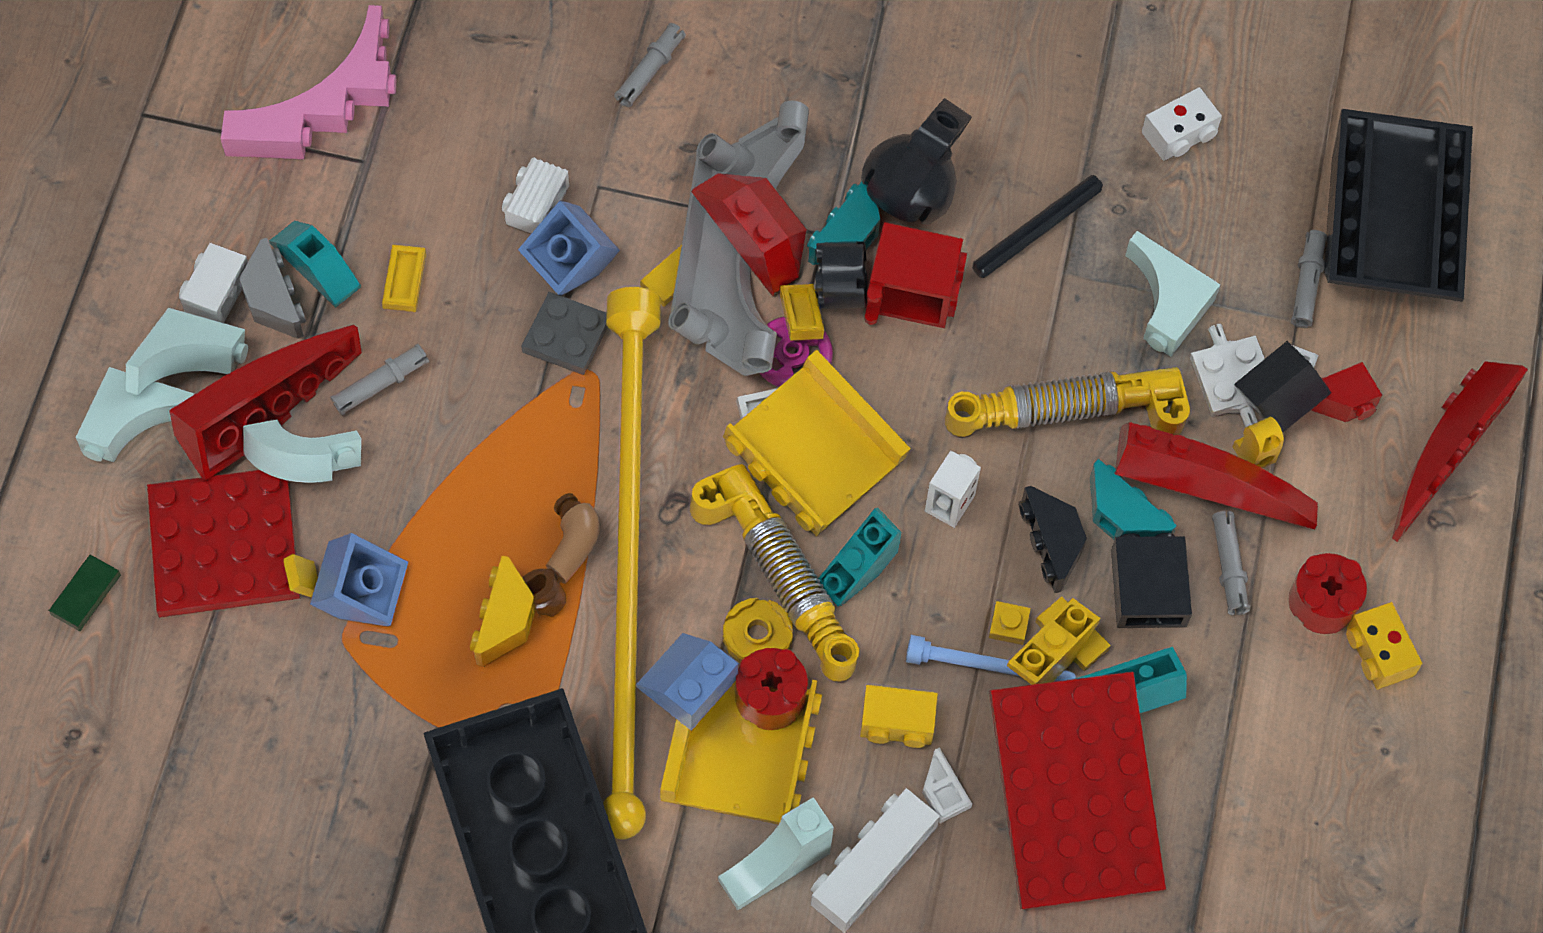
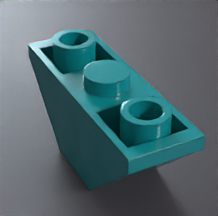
M862 181L859 185L853 184L846 194V201L840 208L835 207L830 212L826 220V226L822 231L816 230L807 244L809 248V263L819 265L816 258L817 243L865 241L867 250L878 237L880 215L877 204L872 201L867 193L868 185H863Z
M294 220L269 240V243L274 248H278L280 254L335 308L361 288V284L335 246L313 225Z
M1100 459L1094 463L1090 475L1093 523L1113 540H1115V537L1128 533L1139 534L1140 537H1154L1160 533L1174 534L1177 525L1169 513L1163 509H1157L1148 501L1143 491L1137 487H1131L1120 475H1116L1113 466L1105 465Z
M874 508L818 578L829 598L838 607L842 606L876 579L899 551L902 532L879 508Z

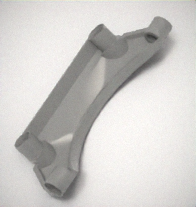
M786 101L781 104L777 118L745 135L732 145L714 133L706 135L697 146L691 191L717 173L767 178L776 189L784 174L803 149L809 108L802 102ZM691 192L668 325L672 330L694 344L706 342V352L744 376L768 372L773 364L777 333L766 325L756 309L750 285V267Z

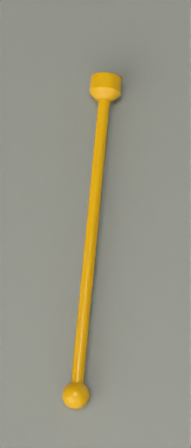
M623 287L610 292L607 296L606 308L607 327L623 339L612 794L603 801L616 839H628L635 836L643 828L646 820L645 807L641 800L634 795L643 340L660 327L661 298L656 292L642 287Z

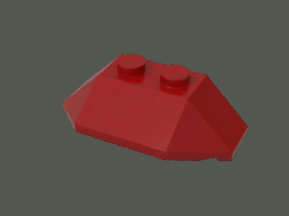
M717 173L692 189L693 195L771 295L780 291V286L789 285L797 280L807 229L767 178Z

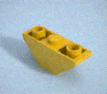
M501 556L499 567L493 566L489 578V587H492L489 599H483L479 618L483 619L480 631H474L471 639L470 651L474 652L476 665L485 666L527 642L535 614L534 596L507 556Z
M1072 598L1008 661L1007 667L1031 685L1054 682L1074 661L1101 618Z

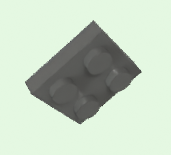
M548 292L521 345L522 352L584 375L608 328L606 325V312Z

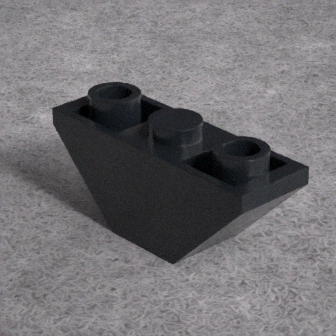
M1028 486L1024 488L1022 500L1018 503L1020 515L1024 522L1028 521L1030 524L1032 548L1035 552H1040L1043 563H1041L1043 578L1046 583L1051 582L1054 593H1058L1064 588L1078 562L1087 537L1076 507L1033 486Z

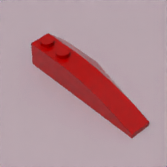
M353 324L319 334L260 357L223 376L170 409L169 413L174 436L201 478L206 481L245 456L243 441L244 425L276 419L279 424L283 425L292 417L289 411L300 401L303 400L307 403L316 395V391L322 381L325 379L331 381L362 353L358 327Z
M1485 361L1478 371L1472 368L1460 384L1464 388L1459 395L1454 391L1450 394L1441 407L1445 410V413L1429 437L1409 478L1399 507L1392 539L1396 542L1401 539L1508 404L1528 371L1523 365Z
M1132 422L1121 426L1115 468L1116 475L1315 530L1317 526L1318 502L1265 469L1229 452L1182 435L1167 433L1153 429L1150 426Z

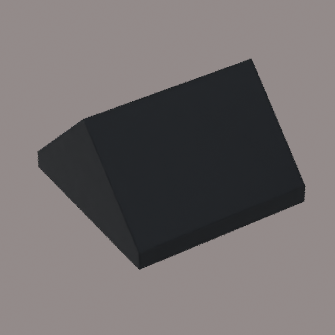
M1288 341L1234 384L1262 419L1273 417L1278 422L1282 433L1331 394V391L1312 364Z

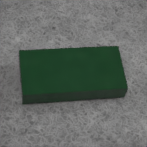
M90 554L48 611L53 617L81 631L121 576L119 570Z

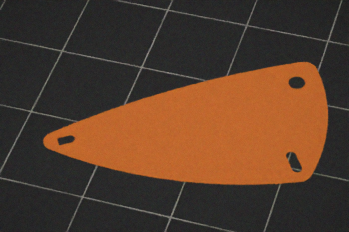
M586 370L584 375L572 372L549 387L495 429L463 459L428 497L388 551L408 561L391 625L381 626L348 620L343 630V645L364 672L393 699L438 728L496 710L503 704H515L559 689L580 605L588 556L566 584L560 582L566 594V602L563 609L552 617L539 615L535 610L527 642L485 666L476 665L474 652L470 651V644L474 631H480L483 622V619L479 618L481 605L484 598H490L492 587H489L491 570L493 566L499 567L501 556L510 558L521 577L536 569H546V564L563 538V531L560 526L562 519L554 511L556 501L565 494L573 493L579 502L589 503L593 508L595 507L600 434V381L593 371ZM572 386L585 388L582 405L577 408L569 404ZM364 631L391 634L398 638V643L393 648L364 644L360 641V634Z

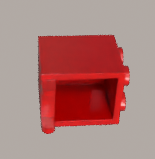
M884 222L867 292L868 301L864 318L865 322L869 325H874L877 323L879 315L945 329L947 317L954 318L959 290L961 289L968 253L961 252L963 239Z

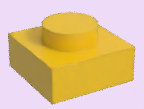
M996 601L989 638L1023 645L1031 608Z

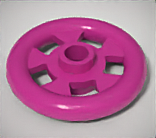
M785 316L774 319L766 324L781 338L774 350V357L777 358L783 367L777 371L771 368L768 372L759 373L772 385L780 387L794 375L792 368L804 365L809 356V346H818L819 352L831 364L833 348L825 330L823 339L790 341ZM795 347L798 349V352L791 354L787 352V349Z

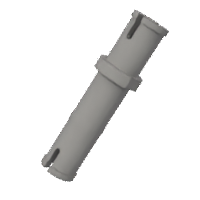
M669 23L659 39L648 46V53L614 94L617 101L624 97L620 104L625 107H631L660 67L671 60V53L686 36L684 30H681L678 34L676 33L680 29L678 25Z
M1318 230L1306 232L1303 256L1298 261L1300 275L1291 324L1300 328H1308V326L1311 327L1313 324L1312 319L1320 273L1325 268L1323 254L1327 235Z
M416 344L413 348L395 359L388 358L384 361L385 365L336 395H332L330 398L338 412L344 415L345 412L371 398L394 382L398 384L405 380L404 376L429 363V359L425 357L427 355L422 347Z
M1220 511L1212 515L1222 570L1219 580L1221 586L1225 588L1228 614L1234 615V609H1236L1237 615H1241L1250 611L1245 585L1248 581V576L1242 567L1234 520L1235 515L1232 511H1228V517H1226V512Z

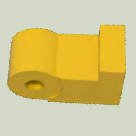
M1268 417L1245 427L1243 431L1244 437L1235 440L1232 446L1238 457L1261 468L1276 463L1284 442L1283 433L1278 422L1273 417Z

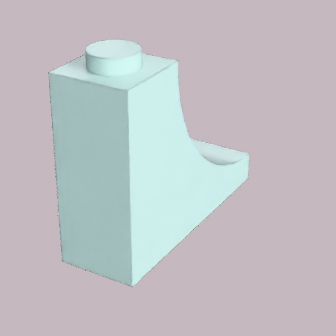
M1136 231L1129 240L1125 256L1143 272L1151 286L1154 297V314L1147 324L1143 339L1154 350L1164 352L1171 357L1213 304L1220 284Z
M168 308L126 363L125 391L139 395L151 383L163 377L182 372L209 371L223 374L233 372L239 363H244L247 357L248 345L244 344L245 329Z
M109 367L76 435V440L83 455L94 461L105 459L114 462L130 440L152 426L171 421L169 410L193 396L194 393L155 381L143 389L139 395L125 391L126 372Z
M813 797L783 815L774 832L751 854L719 875L718 881L736 909L739 910L829 855L834 827Z

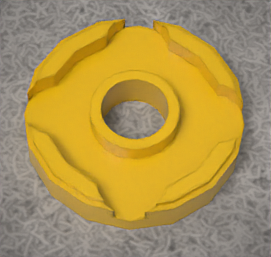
M749 598L737 603L728 612L723 625V642L728 653L739 663L745 657L760 649L779 648L789 650L793 640L792 621L788 617V613L777 602L771 600L765 601L759 600V598ZM754 625H761L767 629L768 634L762 639H754L748 634V630Z

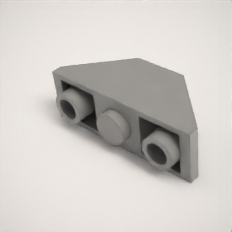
M261 239L239 277L253 320L258 324L294 338H301L304 336L301 324L305 323L306 319L300 303L293 305L290 296L294 295L295 291L289 275L282 277L279 268L284 267V263L279 249H271L268 239Z

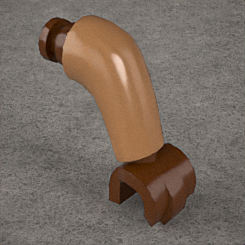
M573 493L561 496L554 505V511L562 519L560 526L563 531V538L546 564L547 568L533 570L522 577L532 594L536 593L534 604L535 610L539 615L552 617L563 609L566 602V594L560 582L566 584L578 570L597 542L600 532L598 515L595 509L589 503L579 502Z

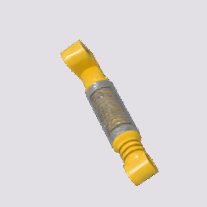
M1178 367L1122 375L1113 371L1101 372L1099 376L1095 373L1093 376L1089 374L1087 377L1083 375L1081 378L1077 376L1075 379L1071 377L1069 380L1065 377L1064 380L1059 378L1058 381L1053 379L1052 382L1047 380L1046 383L1043 381L1040 384L1035 382L1034 385L1029 383L1028 387L1026 384L1022 386L1019 384L1005 387L1002 392H998L997 396L995 393H990L989 398L987 394H981L979 398L978 395L961 391L955 393L948 402L945 426L951 434L958 437H966L977 429H982L983 425L986 428H991L992 424L994 427H998L1000 422L1003 426L1008 425L1012 429L1025 428L1029 425L1034 427L1035 424L1040 426L1041 423L1046 425L1047 422L1052 424L1053 421L1058 423L1059 420L1064 422L1071 419L1075 421L1077 418L1081 420L1083 417L1086 419L1088 417L1093 418L1094 416L1099 417L1100 415L1105 417V415L1120 414L1125 408L1146 406L1153 429L1180 435L1189 416L1190 406ZM1168 402H1173L1169 413H1165ZM964 411L967 412L970 416L961 417L958 414H956V412Z
M738 464L697 482L692 489L690 513L692 518L702 525H712L735 515L743 529L742 536L750 552H752V556L755 557V561L758 562V566L761 567V571L764 572V576L767 577V581L770 582V586L773 587V591L776 592V596L779 597V602H782V607H785V612H788V617H790L796 629L807 635L813 649L816 650V654L821 660L820 667L822 673L832 681L841 682L849 679L853 675L858 661V644L853 638L844 634L843 628L834 615L835 606L833 601L829 598L826 590L823 589V585L820 584V580L817 579V575L814 574V570L811 569V565L808 564V560L805 559V555L802 554V550L799 549V545L796 544V540L793 539V535L790 534V530L787 529L784 520L779 514L773 513L746 466ZM837 654L842 655L847 659V661L840 662L835 660L832 656Z

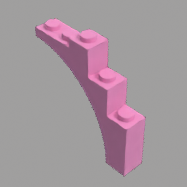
M368 6L366 21L354 48L333 73L313 88L278 104L256 109L224 111L221 142L225 156L304 159L305 148L311 147L312 131L347 133L348 120L354 119V105L389 107L390 94L396 93V75L390 72L389 61H386V46H382L383 38L388 39L389 19H384L382 6Z

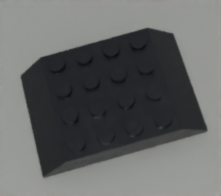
M1349 109L1341 110L1332 154L1327 240L1324 256V273L1328 283L1463 302L1473 126Z

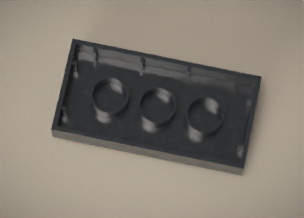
M563 688L423 733L486 933H647Z

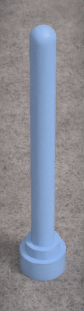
M910 635L906 663L920 665L921 662L928 663L929 659L1019 676L1007 667L1009 661L1007 659L931 646V642L925 641V637ZM1064 670L1054 682L1076 679V676L1073 672Z

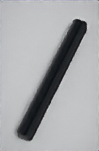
M1095 175L1087 177L975 260L972 267L973 271L980 278L987 277L1100 193L1103 187L1101 180Z

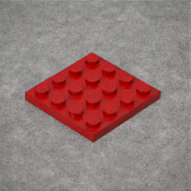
M261 470L215 475L206 481L200 477L147 484L156 611L159 618L301 599L299 593L290 590L284 566V558L292 554L296 555L289 480L271 476Z

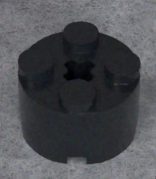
M865 241L817 243L816 258L817 263H819V272H816V292H819V309L866 308L868 276L865 261H867Z

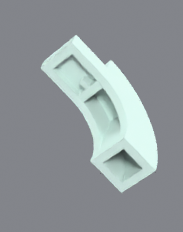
M277 419L243 426L244 455L255 467L271 476L295 482L332 481L333 471L361 466V437L357 431L319 438H307L289 433L281 427Z

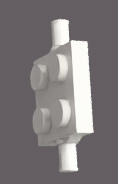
M1217 324L1216 327L1213 325L1208 331L1214 345L1211 348L1191 353L1190 360L1211 416L1240 413L1245 427L1258 422L1253 410L1254 408L1234 384L1262 362L1264 356L1256 336L1237 341H1227L1222 325Z

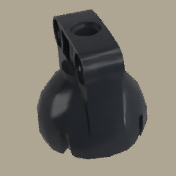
M944 98L919 129H916L911 134L890 137L872 149L864 163L861 175L863 185H868L867 193L872 201L888 214L909 223L916 222L919 219L921 224H931L943 216L952 204L957 183L951 160V147L960 137L972 116Z

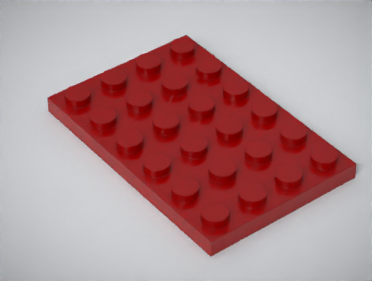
M1134 672L990 690L989 696L1020 909L1166 890Z

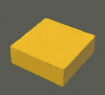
M295 554L284 558L290 590L312 598L318 579L315 562Z

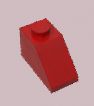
M1360 362L1322 378L1331 394L1311 410L1343 422H1348L1355 418L1364 420L1376 412L1382 393L1364 363Z

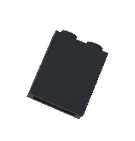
M1128 533L1115 537L1111 549L1117 628L1187 627L1192 616L1185 536L1160 533L1154 537H1140L1139 534Z

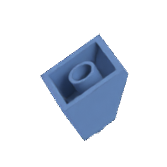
M561 200L518 249L553 290L561 296L598 276L620 251L580 206Z
M353 533L328 541L310 605L338 619L390 626L408 561Z
M682 633L640 679L636 687L692 731L736 681L739 663L711 641Z

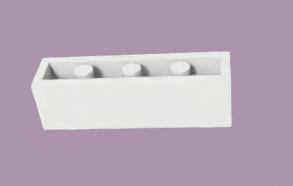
M907 788L899 797L893 794L886 801L881 809L884 814L876 823L870 820L860 831L858 838L861 840L853 849L846 847L835 860L834 864L837 867L829 876L825 873L822 874L811 888L813 892L811 906L843 933L850 928L938 826L940 815Z

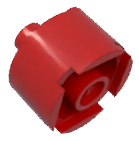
M1333 553L1313 555L1306 560L1300 568L1289 592L1290 610L1294 616H1297L1304 623V627L1319 634H1333L1349 625L1352 617L1359 612L1367 594V584L1360 564L1353 559Z
M779 648L760 649L741 660L735 683V703L741 716L764 730H779L791 725L803 710L806 702L808 678L803 664L791 650ZM769 687H773L774 689H777V691L770 692Z

